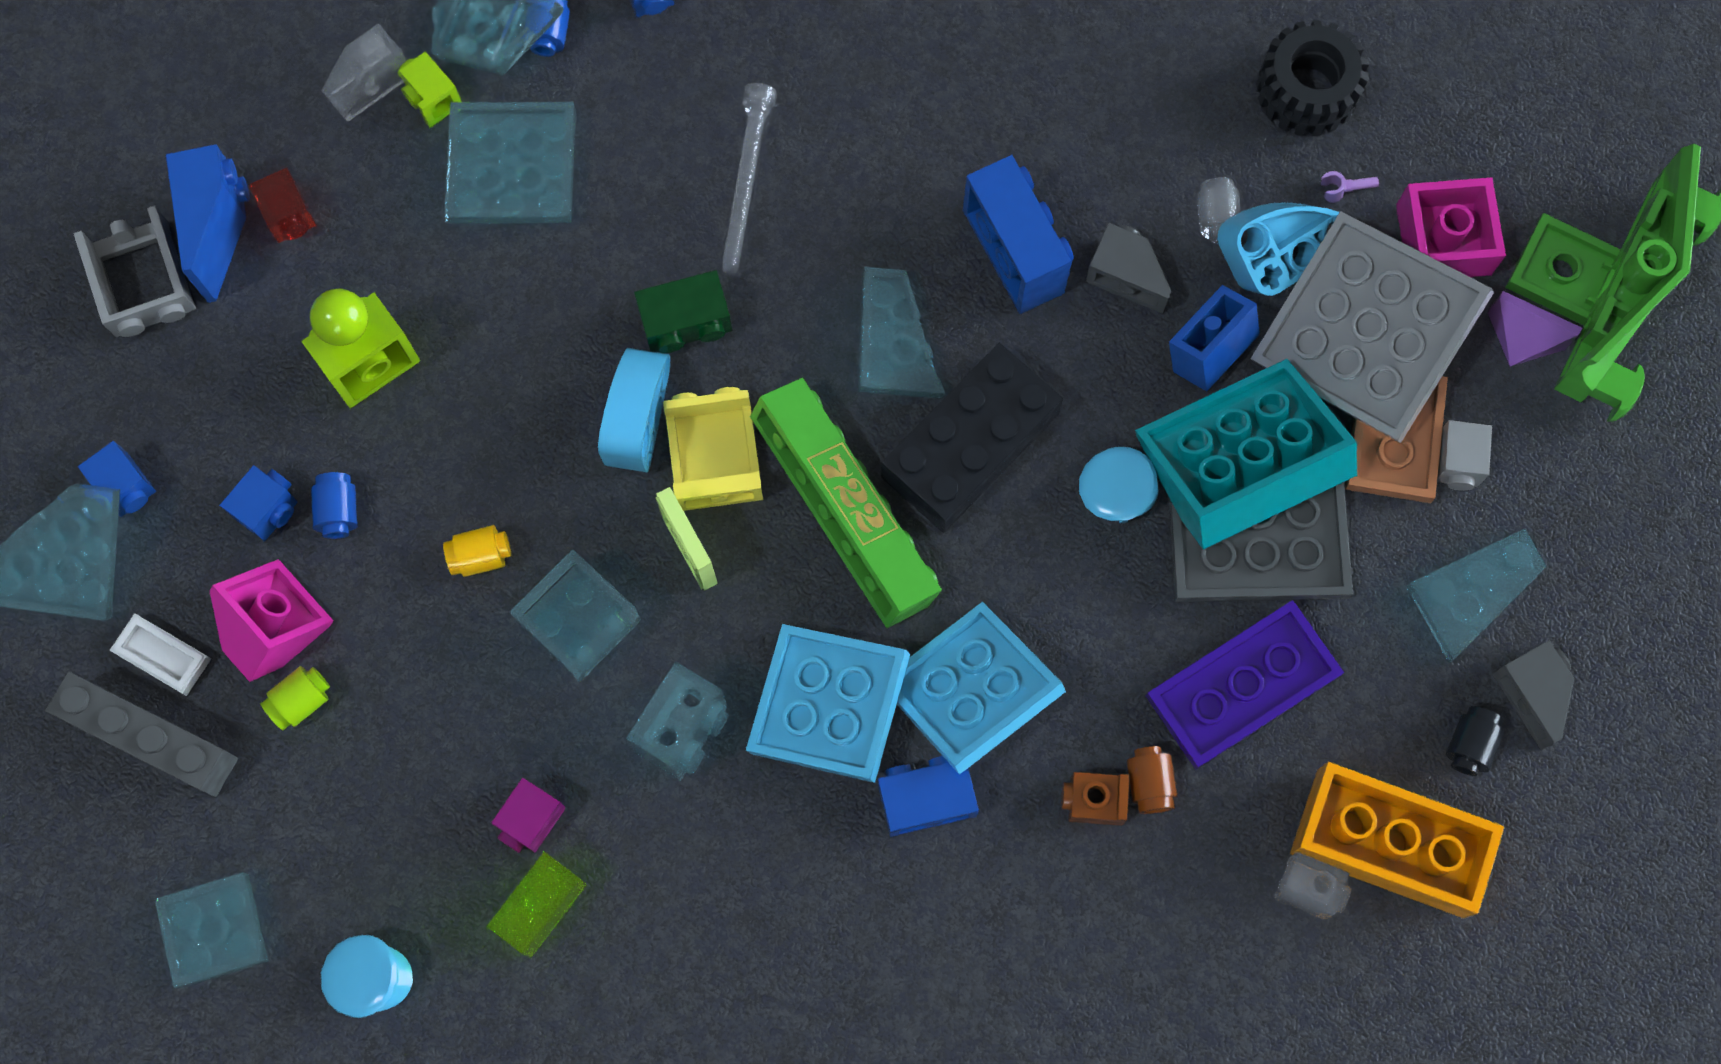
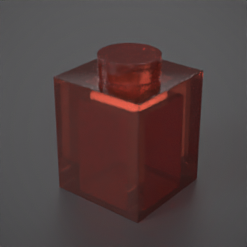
M288 168L248 184L267 227L278 243L284 240L298 239L307 230L317 226L300 188Z

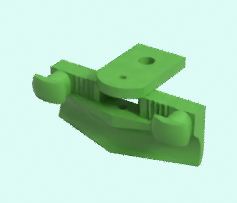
M1696 144L1681 148L1653 181L1621 249L1543 213L1538 219L1505 288L1584 325L1554 390L1579 402H1582L1589 395L1613 407L1607 422H1614L1624 417L1632 409L1641 394L1645 379L1644 370L1640 364L1636 365L1633 370H1629L1615 363V359L1651 310L1690 273L1692 246L1705 242L1721 223V189L1714 195L1698 187L1701 147ZM1562 260L1567 262L1572 268V276L1562 277L1558 275L1553 269V261Z

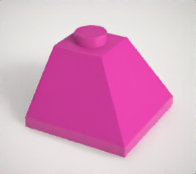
M279 559L214 584L210 589L221 649L249 682L284 667L328 629L334 621Z

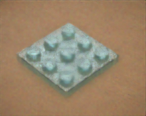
M450 102L444 211L446 222L572 223L576 120L574 102Z

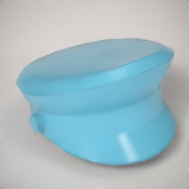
M1113 447L1095 455L1085 465L1079 478V494L1085 507L1097 517L1109 521L1126 523L1130 519L1139 517L1152 508L1158 497L1157 473L1152 461L1142 452L1130 447Z
M371 935L349 937L338 943L326 956L321 971V989L327 1002L337 1012L357 1018L366 1017L375 1012L384 1011L398 1005L408 995L413 982L412 969L404 955L389 947L381 939Z

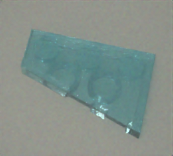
M864 267L858 392L942 399L945 394L941 379L938 380L932 362L934 357L930 344L926 343L919 321L921 316L906 270Z

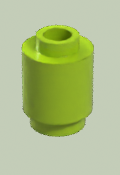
M299 666L266 693L268 698L261 702L260 705L269 718L284 731L290 725L296 727L327 702L329 698L325 691L330 688V685L314 667L306 671L302 666Z

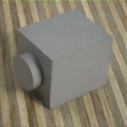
M1448 420L1442 429L1437 482L1447 483L1448 488L1453 490L1467 491L1478 487L1489 476L1492 425Z

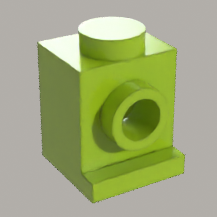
M426 51L417 58L405 61L400 66L398 75L406 85L401 91L415 109L419 108L429 128L463 105L455 85Z

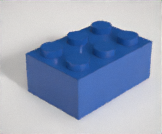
M1010 155L966 176L963 212L1019 314H1022L1065 293L1074 256L1068 241L1064 237L1059 238L1053 229L1054 220L1049 207L1044 201L1039 203L1032 191L1034 184L1030 173L1025 166L1019 168L1013 155Z

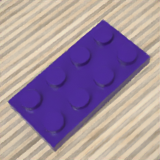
M1292 600L1146 694V698L1190 763L1197 770L1344 674V671Z

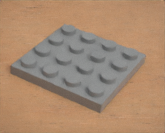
M1340 211L1252 355L1251 360L1264 368H1268L1288 359L1321 400L1401 443L1494 294V291L1479 281Z

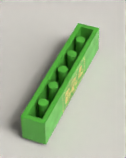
M801 378L760 396L750 418L885 627L888 629L928 608L942 591L938 585L935 572L925 565L915 550L912 537L907 531L902 530L892 515L889 502L883 495L877 492L871 483L864 464L852 454L845 443L843 432L837 425L831 422L824 411L818 394L810 390L805 380Z

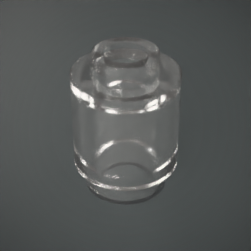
M1213 178L1204 181L1200 186L1201 191L1197 195L1200 233L1203 237L1210 239L1212 243L1219 244L1217 238L1221 225L1227 219L1241 212L1239 190L1234 187V181L1229 178Z

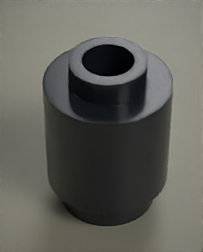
M1470 706L1467 714L1461 715L1446 751V756L1452 760L1451 767L1469 776H1477L1478 772H1489L1504 735V730L1501 728L1504 719L1488 709Z

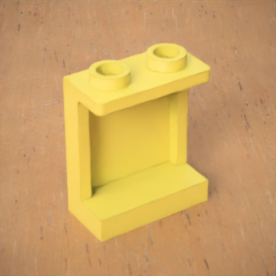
M724 387L716 390L711 395L697 396L695 393H680L673 396L672 400L663 401L674 480L673 491L683 511L763 500L753 421L750 418L752 412L748 390L740 391L737 387Z

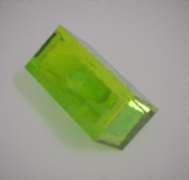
M543 852L486 927L521 954L532 958L587 884L546 852Z

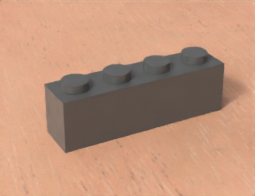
M69 671L45 712L214 797L218 796L239 759L214 744Z

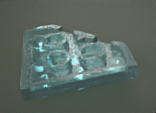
M74 484L59 494L57 499L45 509L36 513L11 534L12 536L0 545V607L102 621L112 618L120 489Z

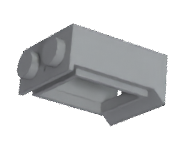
M156 206L147 208L151 223L132 228L126 220L114 221L110 224L113 236L92 242L82 231L73 233L101 322L115 337L138 335L147 326L159 322L171 323L184 318L186 313L197 309L182 271L169 229V221ZM158 242L174 293L119 312L103 261Z

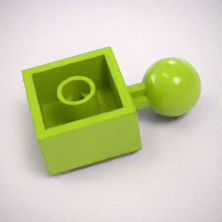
M331 289L319 295L313 302L310 310L312 330L309 336L301 342L350 409L420 362L406 335L375 293L368 297H359L357 294L346 289Z

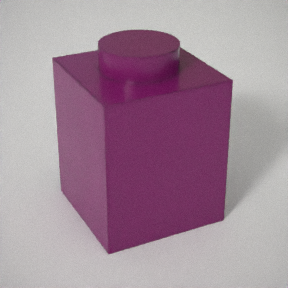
M522 777L491 823L502 831L497 837L498 840L518 853L521 852L524 846L536 853L566 808L558 800Z

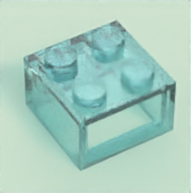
M573 549L510 611L517 624L579 683L641 621L636 608ZM571 566H573V568L557 584H555L526 614H524Z
M675 661L626 737V740L635 754L681 781L686 772L690 775L695 772L705 755V751L701 750V747L710 734L714 737L719 734L729 717V714L725 712L727 703L722 689ZM690 694L699 699L700 703L695 707H689L685 705L684 701L686 696ZM666 731H672L676 734V741L670 746H664L660 743V737Z

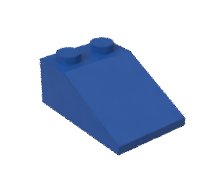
M217 144L166 154L182 271L208 303L217 301L246 220L244 202L250 200L249 189L244 176L238 177L233 160L231 158L226 159Z

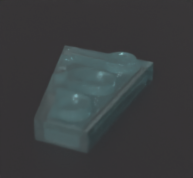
M1523 529L1411 582L1407 588L1447 661L1450 663L1547 566L1526 529Z

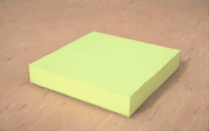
M668 487L657 493L655 498L662 518L701 590L704 589L705 591L717 585L712 562L672 489Z

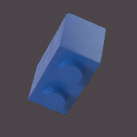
M1222 285L1169 341L1173 372L1207 392L1260 335L1257 303Z
M943 756L928 760L929 767L912 770L911 765L907 764L885 770L886 777L878 778V789L890 837L977 817L979 809L969 768L959 775Z

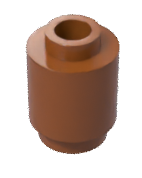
M1160 746L1143 747L1134 750L1135 757L1126 761L1132 801L1134 804H1138L1139 814H1154L1174 810L1173 799L1178 796L1171 754L1162 753Z

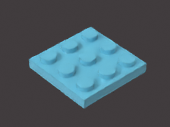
M982 601L909 657L897 706L960 775L1066 691L1063 683Z
M782 624L746 751L756 756L875 783L910 654L906 649Z

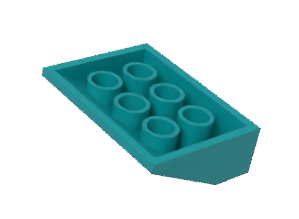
M1288 359L1280 361L1135 430L1137 439L1147 457L1152 461L1157 476L1180 519L1203 550L1357 476V441Z

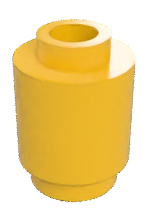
M495 525L455 534L452 540L443 542L445 560L452 576L462 574L463 577L503 568L505 567V558L511 557V549L506 532L498 533Z

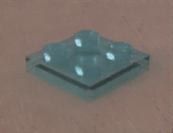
M245 872L154 899L174 988L181 989L269 962L249 874Z

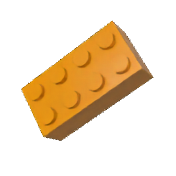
M1327 762L1316 772L1290 854L1455 916L1466 918L1479 913L1504 826Z

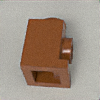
M1074 772L1070 783L1063 782L1061 809L1069 810L1068 822L1122 826L1127 821L1129 775ZM1093 788L1099 789L1103 793V802L1099 804L1090 802L1087 796L1088 791Z

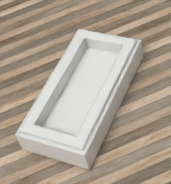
M135 613L110 649L111 652L185 696L189 694L211 661V658Z

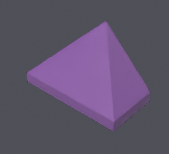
M1502 291L1488 312L1509 366L1566 350L1582 329L1580 326L1505 291Z

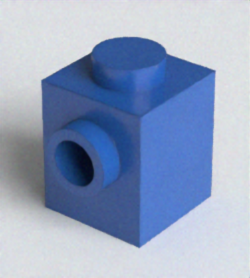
M114 440L77 466L91 484V487L86 492L102 511L109 507L120 517L126 513H133L141 509L147 503L148 497L157 492L131 456Z
M253 465L219 506L265 542L276 528H281L290 520L294 513V506L298 501L288 492L292 484L273 469H270L265 474Z

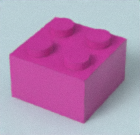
M1493 178L1413 183L1407 185L1396 204L1402 243L1469 277L1492 275L1506 257Z

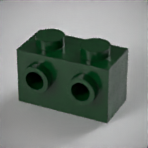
M717 270L634 292L649 348L652 352H675L680 350L686 343L697 340L702 342L716 341L724 337L725 333L732 331L731 319Z

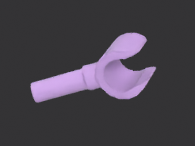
M1330 171L1323 175L1321 185L1335 184L1339 187L1337 190L1326 191L1324 195L1325 200L1335 203L1343 198L1345 192L1378 187L1379 180L1377 177L1345 180L1341 173Z

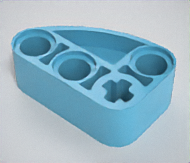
M1298 203L1260 205L1242 211L1227 219L1221 225L1217 239L1238 285L1247 291L1273 296L1299 280L1326 236L1329 224H1333L1340 212ZM1247 230L1248 238L1246 243L1242 246L1241 236L1243 232ZM1298 245V254L1293 260V250Z
M633 348L625 350L611 384L599 432L598 452L605 466L648 473L669 377V354Z

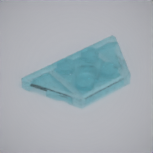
M438 0V5L432 7V22L435 27L432 34V53L443 61L504 75L562 15L564 8L555 0Z

